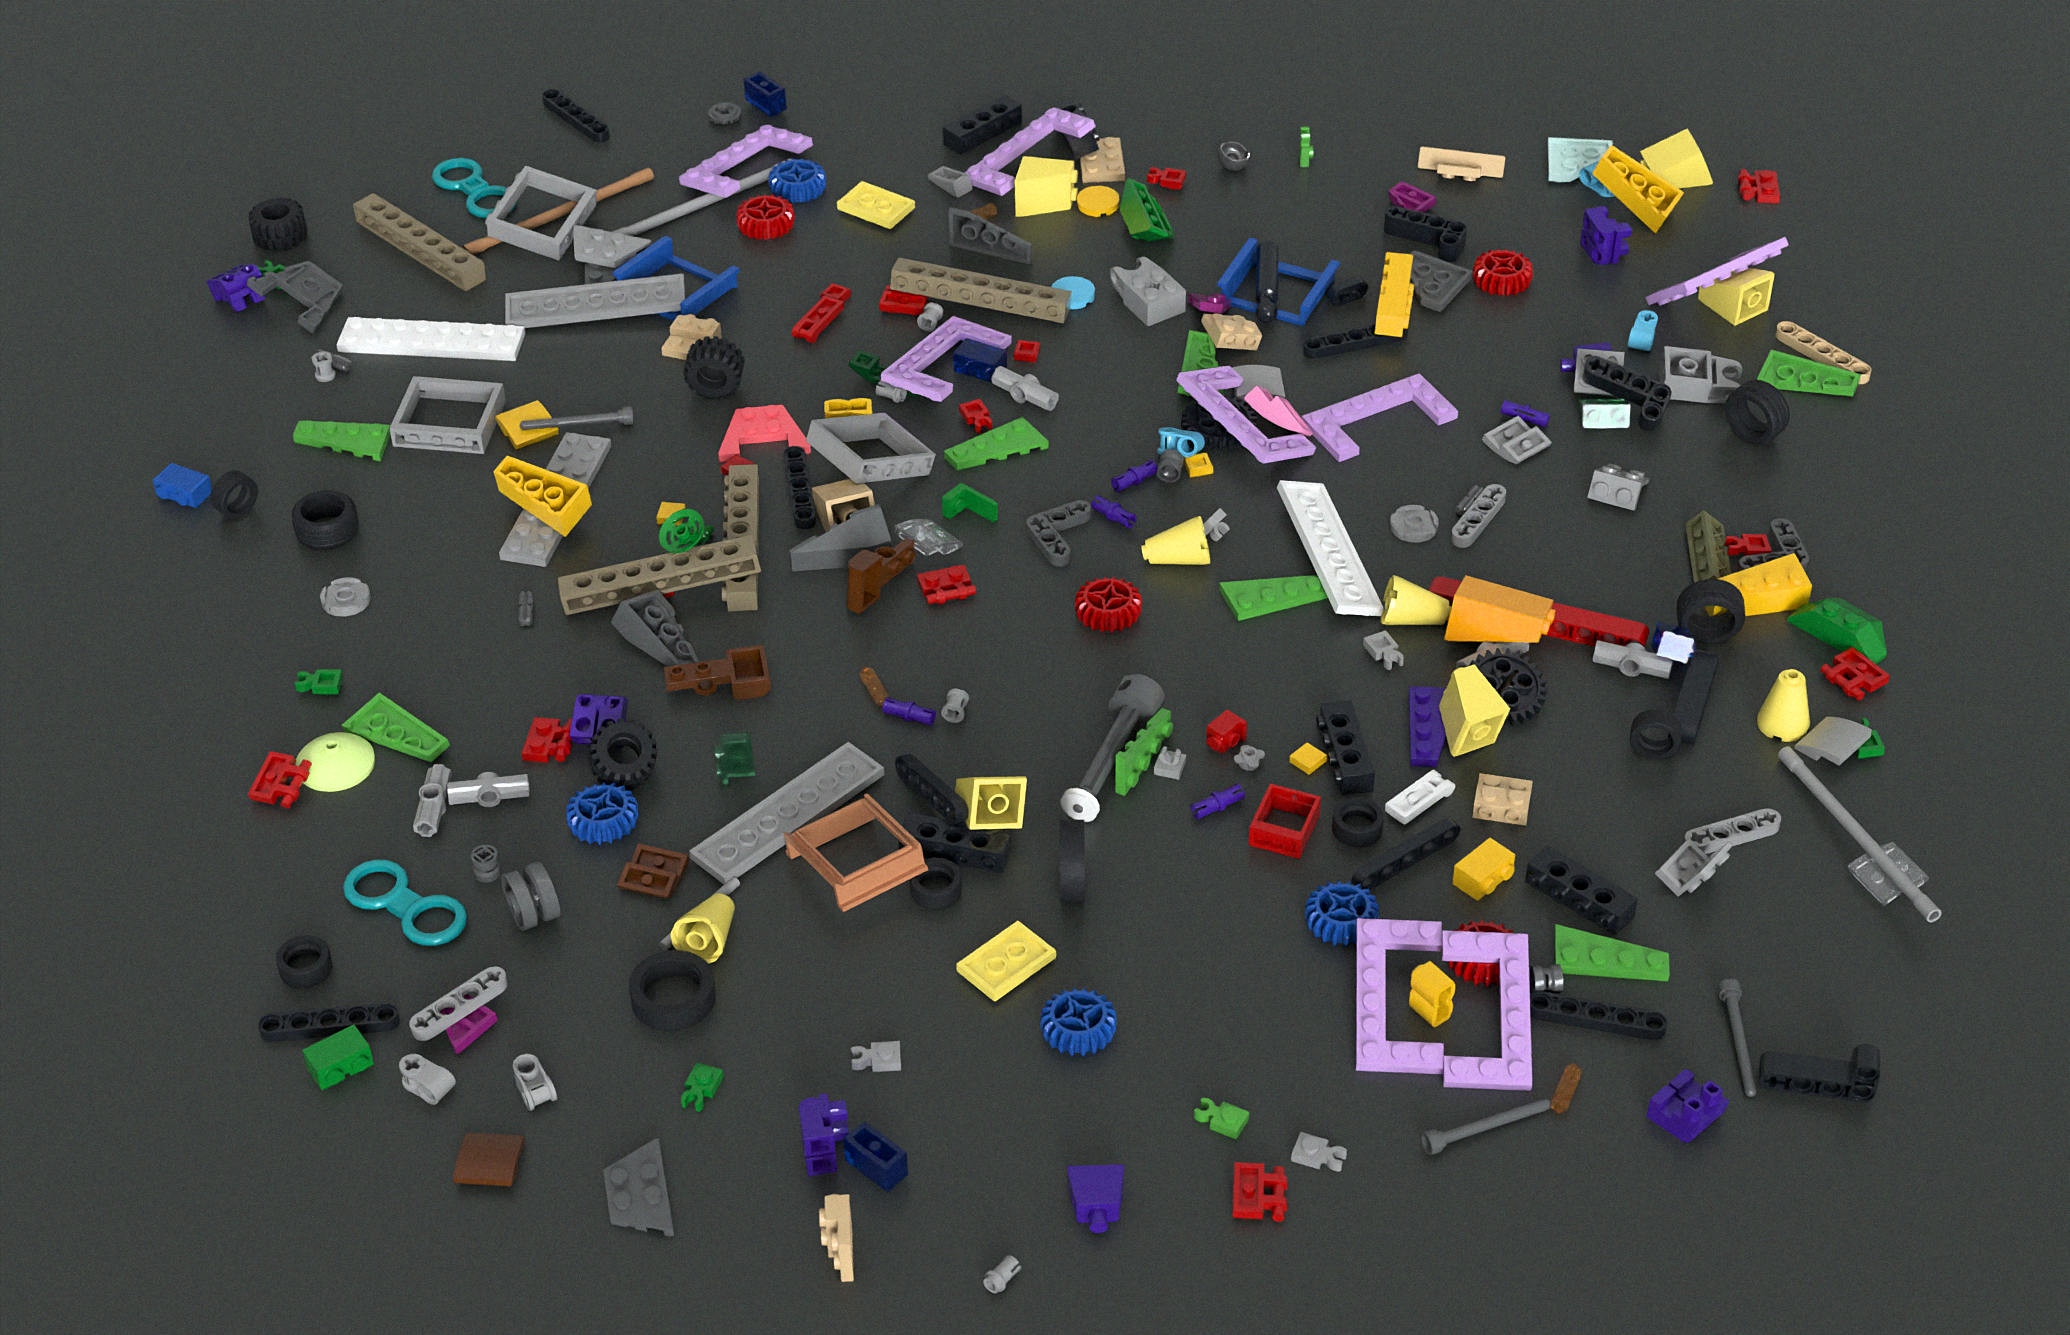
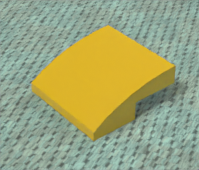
M538 400L495 416L503 434L509 437L515 450L555 436L559 432L558 427L522 430L519 425L522 421L552 418Z

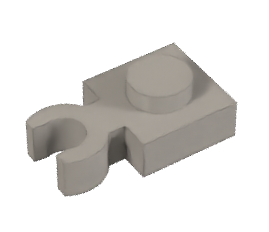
M1386 630L1363 639V646L1376 661L1383 659V665L1387 670L1392 669V661L1397 662L1399 666H1403L1404 657L1402 653L1398 652V644Z
M900 1041L871 1043V1049H865L861 1046L851 1048L852 1058H859L851 1059L853 1070H862L867 1066H872V1072L901 1070Z
M1300 1132L1291 1154V1161L1316 1169H1320L1321 1164L1324 1163L1333 1171H1341L1342 1161L1335 1158L1346 1160L1347 1149L1341 1146L1330 1148L1328 1147L1329 1140Z

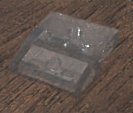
M912 519L895 525L894 533L903 540L905 538L914 540V548L925 556H929L937 551L946 555L963 547V542L930 519Z
M1894 842L1880 846L1918 888L1929 880V877ZM1868 853L1847 865L1849 871L1884 906L1903 893Z

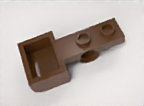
M905 538L894 548L879 547L875 550V553L869 550H862L852 557L848 562L846 607L853 612L861 614L880 598L881 587L913 563L916 556L914 551L915 541Z
M764 644L726 649V658L664 667L667 692L694 688L697 694L707 696L716 691L718 684L731 683L733 698L735 700L762 697L771 689Z

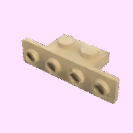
M1422 146L1419 153L1418 167L1437 170V173H1442V177L1454 178L1455 175L1463 176L1464 180L1476 181V178H1480L1481 175L1502 178L1505 156Z

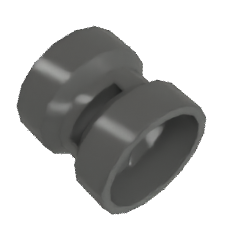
M1169 449L1162 452L1157 468V475L1162 481L1172 483L1180 478L1184 457L1179 451Z
M480 845L471 852L474 876L480 882L488 883L500 877L501 867L498 862V851L494 846Z
M1550 964L1547 968H1542L1540 965L1530 966L1529 979L1532 992L1550 990L1554 993L1563 991V973L1560 964Z

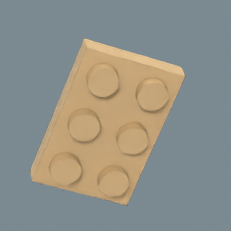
M1107 137L1100 139L1097 142L1099 150L1079 158L1083 183L1125 181L1120 138Z

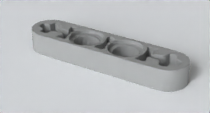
M1491 484L1482 491L1453 527L1451 534L1453 545L1460 548L1472 545L1504 505L1506 489L1503 486ZM1485 507L1489 508L1490 510H1480L1479 508ZM1468 521H1477V522H1479V523H1478V524H1471V523H1468Z
M1761 809L1689 830L1685 834L1684 842L1690 838L1704 854L1717 851L1728 841L1733 846L1777 833L1781 823V816L1773 809ZM1747 826L1751 830L1745 832L1739 830L1737 827ZM1723 833L1727 837L1721 839L1714 836V834Z
M494 966L483 970L415 1014L410 1020V1029L413 1037L420 1041L429 1040L501 994L508 986L504 969ZM469 992L478 993L474 999L468 1000L463 998ZM446 1007L454 1008L451 1014H440L441 1010Z

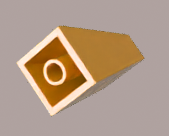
M1465 575L1454 595L1444 640L1539 642L1542 634L1547 635L1549 627L1552 625L1556 610L1552 609L1554 600Z

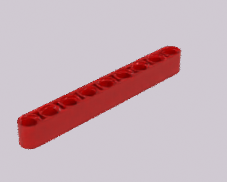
M1435 577L1428 591L1449 600V606H1452L1454 595L1462 581L1446 577ZM1553 602L1552 609L1556 610L1547 636L1594 647L1597 640L1624 647L1630 643H1638L1645 647L1650 632L1648 627L1640 622Z

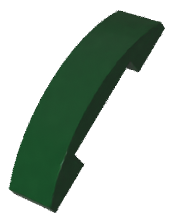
M858 350L849 362V367L857 374L880 387L882 386L878 383L881 381V373L888 368L885 365L879 364V356L862 350ZM922 371L920 372V373H923V374H926V375H929V376H932V377H935V378H937V379L942 380V378H939V377H937V376H934V375H931V374H928V373H925V372H922ZM907 390V396H922L920 394H913Z

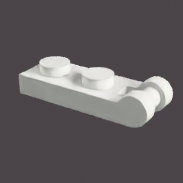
M1432 770L1385 804V811L1405 825L1442 797L1450 796L1455 789V784L1450 780L1442 779L1440 773Z

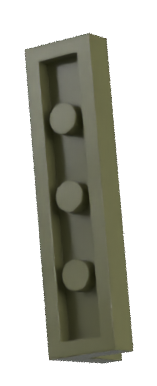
M1703 510L1685 523L1694 582L1705 579H1718L1731 574L1729 556L1727 554L1728 549L1724 545L1726 539L1724 525Z

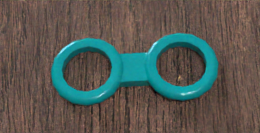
M453 158L443 161L432 171V180L437 186L447 190H462L468 195L466 208L471 214L480 218H487L495 208H480L476 206V202L482 197L489 195L504 197L507 189L503 186H489L481 178V166L467 158ZM463 167L473 171L471 176L459 181L442 178V174L452 168ZM516 201V203L514 204V206L512 207V209L510 210V212H511V211L514 209V207L517 205V201Z
M375 859L363 862L353 868L346 876L343 885L346 899L352 905L362 909L377 910L386 907L389 912L402 919L403 933L412 942L422 946L445 944L458 937L466 926L468 916L465 907L457 899L447 895L421 897L407 888L409 883L407 873L398 863L390 860ZM387 872L397 879L394 888L382 896L365 897L355 890L356 883L369 873ZM444 907L456 915L451 926L441 932L423 933L413 926L414 919L418 914L429 908Z

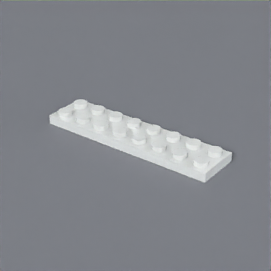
M348 317L337 342L338 352L516 361L525 336L524 326Z
M1280 480L1277 486L1278 492L1335 613L1381 616L1384 610L1383 605L1324 484Z

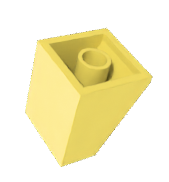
M1688 128L1640 151L1643 160L1640 161L1641 165L1676 188L1705 186L1713 183L1703 155Z
M1023 156L1015 179L1016 217L1071 209L1072 203L1077 200L1078 189L1074 188V183L1077 182L1078 171L1074 170V161Z
M1748 268L1739 273H1735L1733 270L1730 272L1732 276L1724 280L1718 281V278L1714 279L1715 284L1703 289L1699 286L1698 300L1735 326L1768 311L1774 273Z
M1475 665L1465 668L1460 667L1451 674V679L1439 704L1452 756L1455 757L1495 743L1510 710L1509 706Z
M1026 776L956 779L955 792L964 799L968 807V819L965 822L969 829L1022 828L1027 783Z

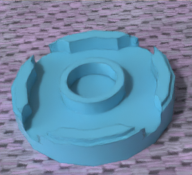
M1076 276L1064 277L1052 284L1053 288L1072 291L1070 309H1080L1085 307L1086 303L1094 301V284L1085 278Z

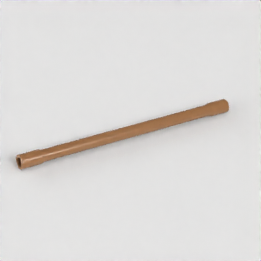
M649 167L627 178L596 190V202L654 179L652 170ZM567 202L515 225L532 230L571 213L578 202ZM487 236L463 245L462 249L475 255L503 241Z

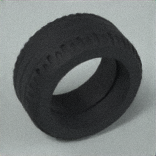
M1750 380L1743 383L1728 396L1725 404V416L1731 429L1740 438L1752 444L1760 445L1772 441L1785 430L1790 420L1789 407L1782 393L1772 384L1762 380ZM1747 400L1760 407L1765 414L1767 424L1759 421L1752 414Z
M321 490L310 493L300 499L292 510L295 535L303 545L310 548L325 550L339 547L351 540L358 530L359 521L356 506L353 500L342 492ZM325 517H337L327 522H314Z
M1719 579L1700 580L1683 589L1678 597L1676 607L1679 628L1688 638L1702 643L1722 642L1735 636L1744 625L1745 605L1743 595L1736 586L1727 581ZM1706 606H1720L1728 609L1725 613L1712 617L1700 616L1694 613V611Z

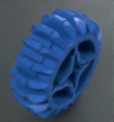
M794 158L791 161L785 160L784 163L779 162L778 166H773L768 182L772 195L774 194L776 197L782 196L783 199L791 201L792 204L794 202L801 203L802 201L809 202L810 199H817V196L822 195V191L825 190L826 174L822 166L818 165V162H811V159L803 160L801 158L796 160Z
M605 781L602 785L593 783V786L590 788L583 786V791H575V796L569 798L568 806H566L567 825L571 829L573 836H578L580 841L587 839L589 845L594 841H597L599 845L605 841L611 844L613 839L621 841L623 835H630V831L636 827V821H638L639 817L638 803L632 792L627 791L625 786L618 787L615 782L611 785H607Z
M1338 879L1336 884L1327 881L1325 887L1318 885L1316 891H1311V895L1305 904V919L1309 931H1313L1315 938L1322 937L1323 943L1332 941L1334 947L1337 943H1343L1346 947L1349 942L1356 945L1357 918L1379 919L1380 909L1376 897L1370 894L1369 889L1362 890L1361 884L1353 886L1350 880L1347 884H1341Z
M1073 987L1071 992L1062 989L1060 995L1053 994L1051 1000L1046 1001L1040 1014V1029L1045 1041L1049 1042L1051 1049L1058 1047L1060 1054L1069 1051L1071 1057L1074 1053H1081L1084 1057L1088 1051L1095 1055L1097 1048L1104 1050L1106 1043H1111L1117 1029V1014L1112 1002H1107L1106 995L1098 996L1097 990L1091 993L1088 992L1086 987L1082 991H1077Z

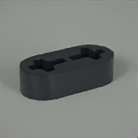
M1359 276L1349 278L1332 285L1327 292V298L1335 306L1347 304L1362 298L1368 291V284Z

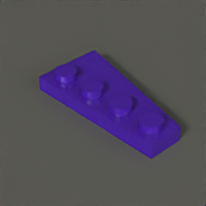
M1409 686L1410 766L1437 767L1446 738L1439 704L1446 688Z

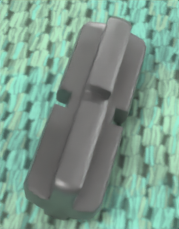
M318 349V350L316 351V353L323 352V351H324V352H327V351L322 350V349ZM330 353L332 356L331 365L334 368L345 372L350 369L352 364L350 360Z
M1474 485L1456 506V514L1463 516L1484 489Z
M522 591L519 594V625L522 627L525 625L531 626L533 621L532 592Z

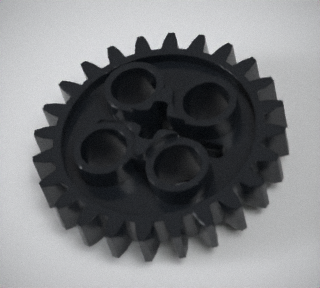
M1226 395L1225 398L1257 427L1256 411H1252L1250 405L1245 406V401L1237 402L1238 397L1230 400L1229 396ZM1191 401V406H1185V411H1182L1181 417L1182 430L1200 433L1205 441L1204 446L1209 445V450H1212L1214 446L1218 447L1219 451L1222 450L1223 446H1226L1229 450H1231V445L1240 447V441L1233 434H1230L1222 424L1221 434L1217 433V420L1199 403Z
M1496 648L1493 655L1489 650H1486L1485 656L1478 654L1476 661L1472 660L1469 666L1475 665L1497 693H1499L1500 689L1504 688L1500 697L1504 701L1512 703H1506L1510 710L1505 719L1509 721L1511 726H1514L1516 719L1521 724H1524L1526 717L1532 720L1534 714L1539 713L1544 705L1545 696L1548 691L1545 688L1547 679H1541L1543 670L1535 671L1538 663L1529 664V656L1523 659L1519 658L1520 651H1517L1515 655H1511L1510 649L1507 648L1505 654H1502L1500 649ZM1517 672L1518 674L1513 677L1511 684L1505 687L1511 675Z

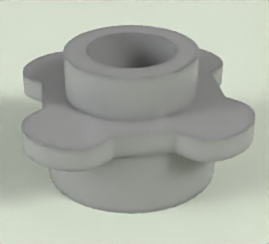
M1243 745L1240 747V753L1234 756V761L1244 770H1255L1259 767L1260 759L1264 758L1265 753L1263 750Z

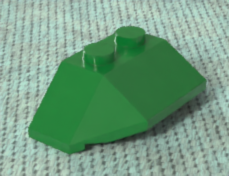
M1127 178L1120 212L1130 235L1135 239L1141 238L1148 242L1173 239L1175 236L1163 209L1156 199L1148 193L1149 189L1146 185Z
M1840 597L1826 598L1802 605L1787 618V621L1841 652L1853 647L1876 665L1886 657L1887 651L1882 621Z

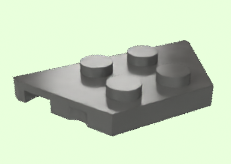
M658 1138L603 1170L609 1215L613 1225L622 1227L632 1226L637 1230L646 1232L648 1228L663 1230L666 1236H674Z

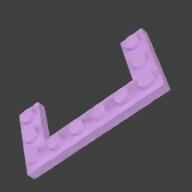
M1055 107L1051 108L1042 117L1032 121L1027 128L1017 132L1012 139L1002 143L997 150L986 155L982 161L969 167L965 173L970 175L972 186L1003 196L1015 187V177L999 172L1000 169L1053 130L1081 138L1095 127L1093 119Z
M764 125L756 132L746 135V138L731 144L729 148L717 152L712 158L702 161L695 168L688 169L686 173L679 176L680 184L726 198L738 191L740 184L737 180L726 176L723 177L719 174L768 145L799 154L813 146L812 138L801 133H793L786 129Z
M1786 237L1745 251L1707 272L1646 296L1648 305L1658 302V305L1661 306L1670 301L1686 297L1697 292L1696 287L1701 286L1703 289L1715 284L1714 279L1718 278V281L1732 276L1730 272L1733 270L1735 273H1739L1748 269V266L1751 264L1754 266L1765 261L1768 257L1771 258L1781 254L1780 249L1788 246Z
M952 316L881 373V381L889 383L894 387L906 389L913 394H920L933 401L941 402L953 392V384L920 373L923 369L960 340L969 342L974 346L989 349L991 352L1001 353L1011 344L1012 336Z
M1223 366L1179 373L1176 381L1184 390L1190 393L1201 406L1210 412L1212 417L1218 420L1230 434H1233L1241 442L1242 446L1247 448L1258 461L1269 463L1314 454L1316 446L1302 433L1268 439L1217 391L1241 386L1243 378L1232 367Z
M1419 373L1303 415L1302 419L1313 432L1312 435L1338 462L1359 455L1360 447L1340 426L1411 400L1437 425L1457 419L1458 410Z
M1357 918L1356 1071L1443 1074V1043L1386 1041L1385 949L1441 952L1442 922Z
M1443 931L1442 961L1499 963L1501 1058L1444 1056V1087L1531 1091L1532 1059L1528 934Z

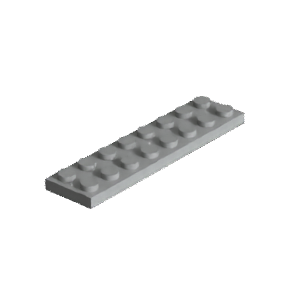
M684 274L506 293L505 324L506 326L515 325L531 328L681 311L680 302L686 299Z
M566 432L545 470L584 483L589 489L611 448V439ZM523 509L499 552L500 560L547 567L563 535Z
M847 742L689 851L690 859L722 884L727 883L733 877L738 878L786 844L783 832L792 834L796 830L827 816L884 776V767Z

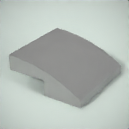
M1265 365L1232 367L1243 378L1241 386L1234 387L1235 397H1238L1237 400L1247 402L1244 397L1257 385L1267 389L1273 398L1279 396L1285 399L1280 368Z
M1519 416L1487 432L1482 438V441L1489 448L1514 464L1520 463L1552 443L1537 426L1531 429Z
M1826 717L1795 745V749L1816 761L1822 756L1840 766L1871 737L1872 729L1848 719Z

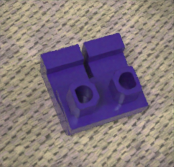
M1606 206L1586 209L1584 211L1582 225L1584 228H1582L1580 245L1591 260L1599 265H1606L1610 262L1612 264L1618 263L1619 256L1628 254V243L1626 240H1622V238L1630 237L1632 233L1628 223L1618 224L1614 218L1607 219L1609 211Z
M243 263L206 280L214 300L219 301L223 299V301L229 302L234 311H241L248 307L243 297L249 294L252 303L266 299L265 295L260 296L247 286V279L254 276L256 279L262 277L260 270L255 264Z
M578 694L570 730V738L574 744L591 745L594 735L598 733V729L601 726L606 728L607 722L611 720L614 724L617 723V719L622 718L626 722L628 699L625 696Z
M1687 1068L1671 1080L1669 1085L1664 1086L1650 1098L1646 1117L1681 1141L1689 1143L1724 1113L1729 1100L1722 1096V1088L1709 1080L1701 1086L1694 1081L1695 1075Z
M827 1093L819 1094V1098H806L799 1104L802 1145L808 1177L837 1172L835 1141L849 1139L845 1100L829 1102Z

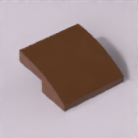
M638 843L631 862H626L617 886L618 888L669 899L680 883L690 858L687 854Z
M467 1132L458 1154L453 1183L512 1186L519 1172L518 1160L525 1147V1136Z

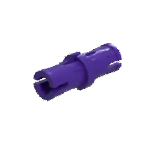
M1506 399L1501 408V414L1514 418L1519 416L1524 422L1527 421L1546 428L1550 418L1549 413L1532 409L1531 405L1525 404L1523 406ZM1516 410L1534 415L1535 417H1531L1526 414L1516 412Z
M1149 460L1137 467L1132 466L1127 469V472L1111 479L1112 487L1114 490L1116 489V492H1120L1134 484L1137 486L1142 483V480L1157 474L1158 467L1155 462L1153 463V460Z
M1100 495L1094 497L1099 503L1092 500V509L1106 515L1108 520L1112 522L1117 521L1128 529L1134 526L1128 522L1129 520L1136 523L1137 516L1123 509L1119 503H1112Z
M886 697V701L883 703V713L899 716L904 721L910 722L912 720L932 726L933 722H935L936 710L915 705V702H902Z
M1236 783L1234 786L1221 792L1214 791L1210 794V797L1192 803L1190 805L1191 811L1199 810L1194 814V817L1199 820L1212 812H1221L1225 810L1226 806L1245 799L1244 790L1234 794L1242 789L1241 785Z

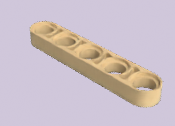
M1783 321L1777 325L1775 336L1782 343L1816 362L1851 372L1864 373L1861 374L1859 384H1865L1870 380L1871 367L1863 361L1795 323Z

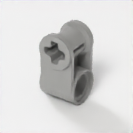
M409 1054L404 1056L399 1062V1069L403 1074V1087L407 1091L423 1098L429 1104L436 1105L456 1084L454 1076L447 1069L430 1062L421 1055Z
M532 1054L518 1056L513 1062L516 1086L522 1095L527 1109L531 1111L534 1110L536 1105L551 1100L553 1102L557 1100L553 1083L546 1075L537 1057Z

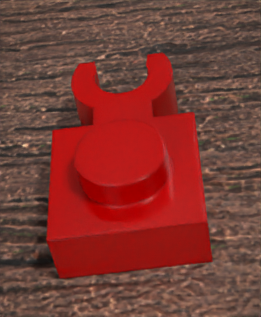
M1150 167V174L1147 173L1148 183L1155 184L1159 182L1160 187H1167L1169 189L1181 190L1186 180L1185 170L1165 168L1164 171H1161L1159 168Z
M981 399L959 404V413L968 425L974 424V429L977 433H981V426H986L989 430H992V419L989 417V411Z
M1742 534L1740 539L1736 536H1727L1724 542L1725 546H1729L1727 554L1732 556L1739 553H1744L1747 556L1771 553L1772 551L1766 534Z

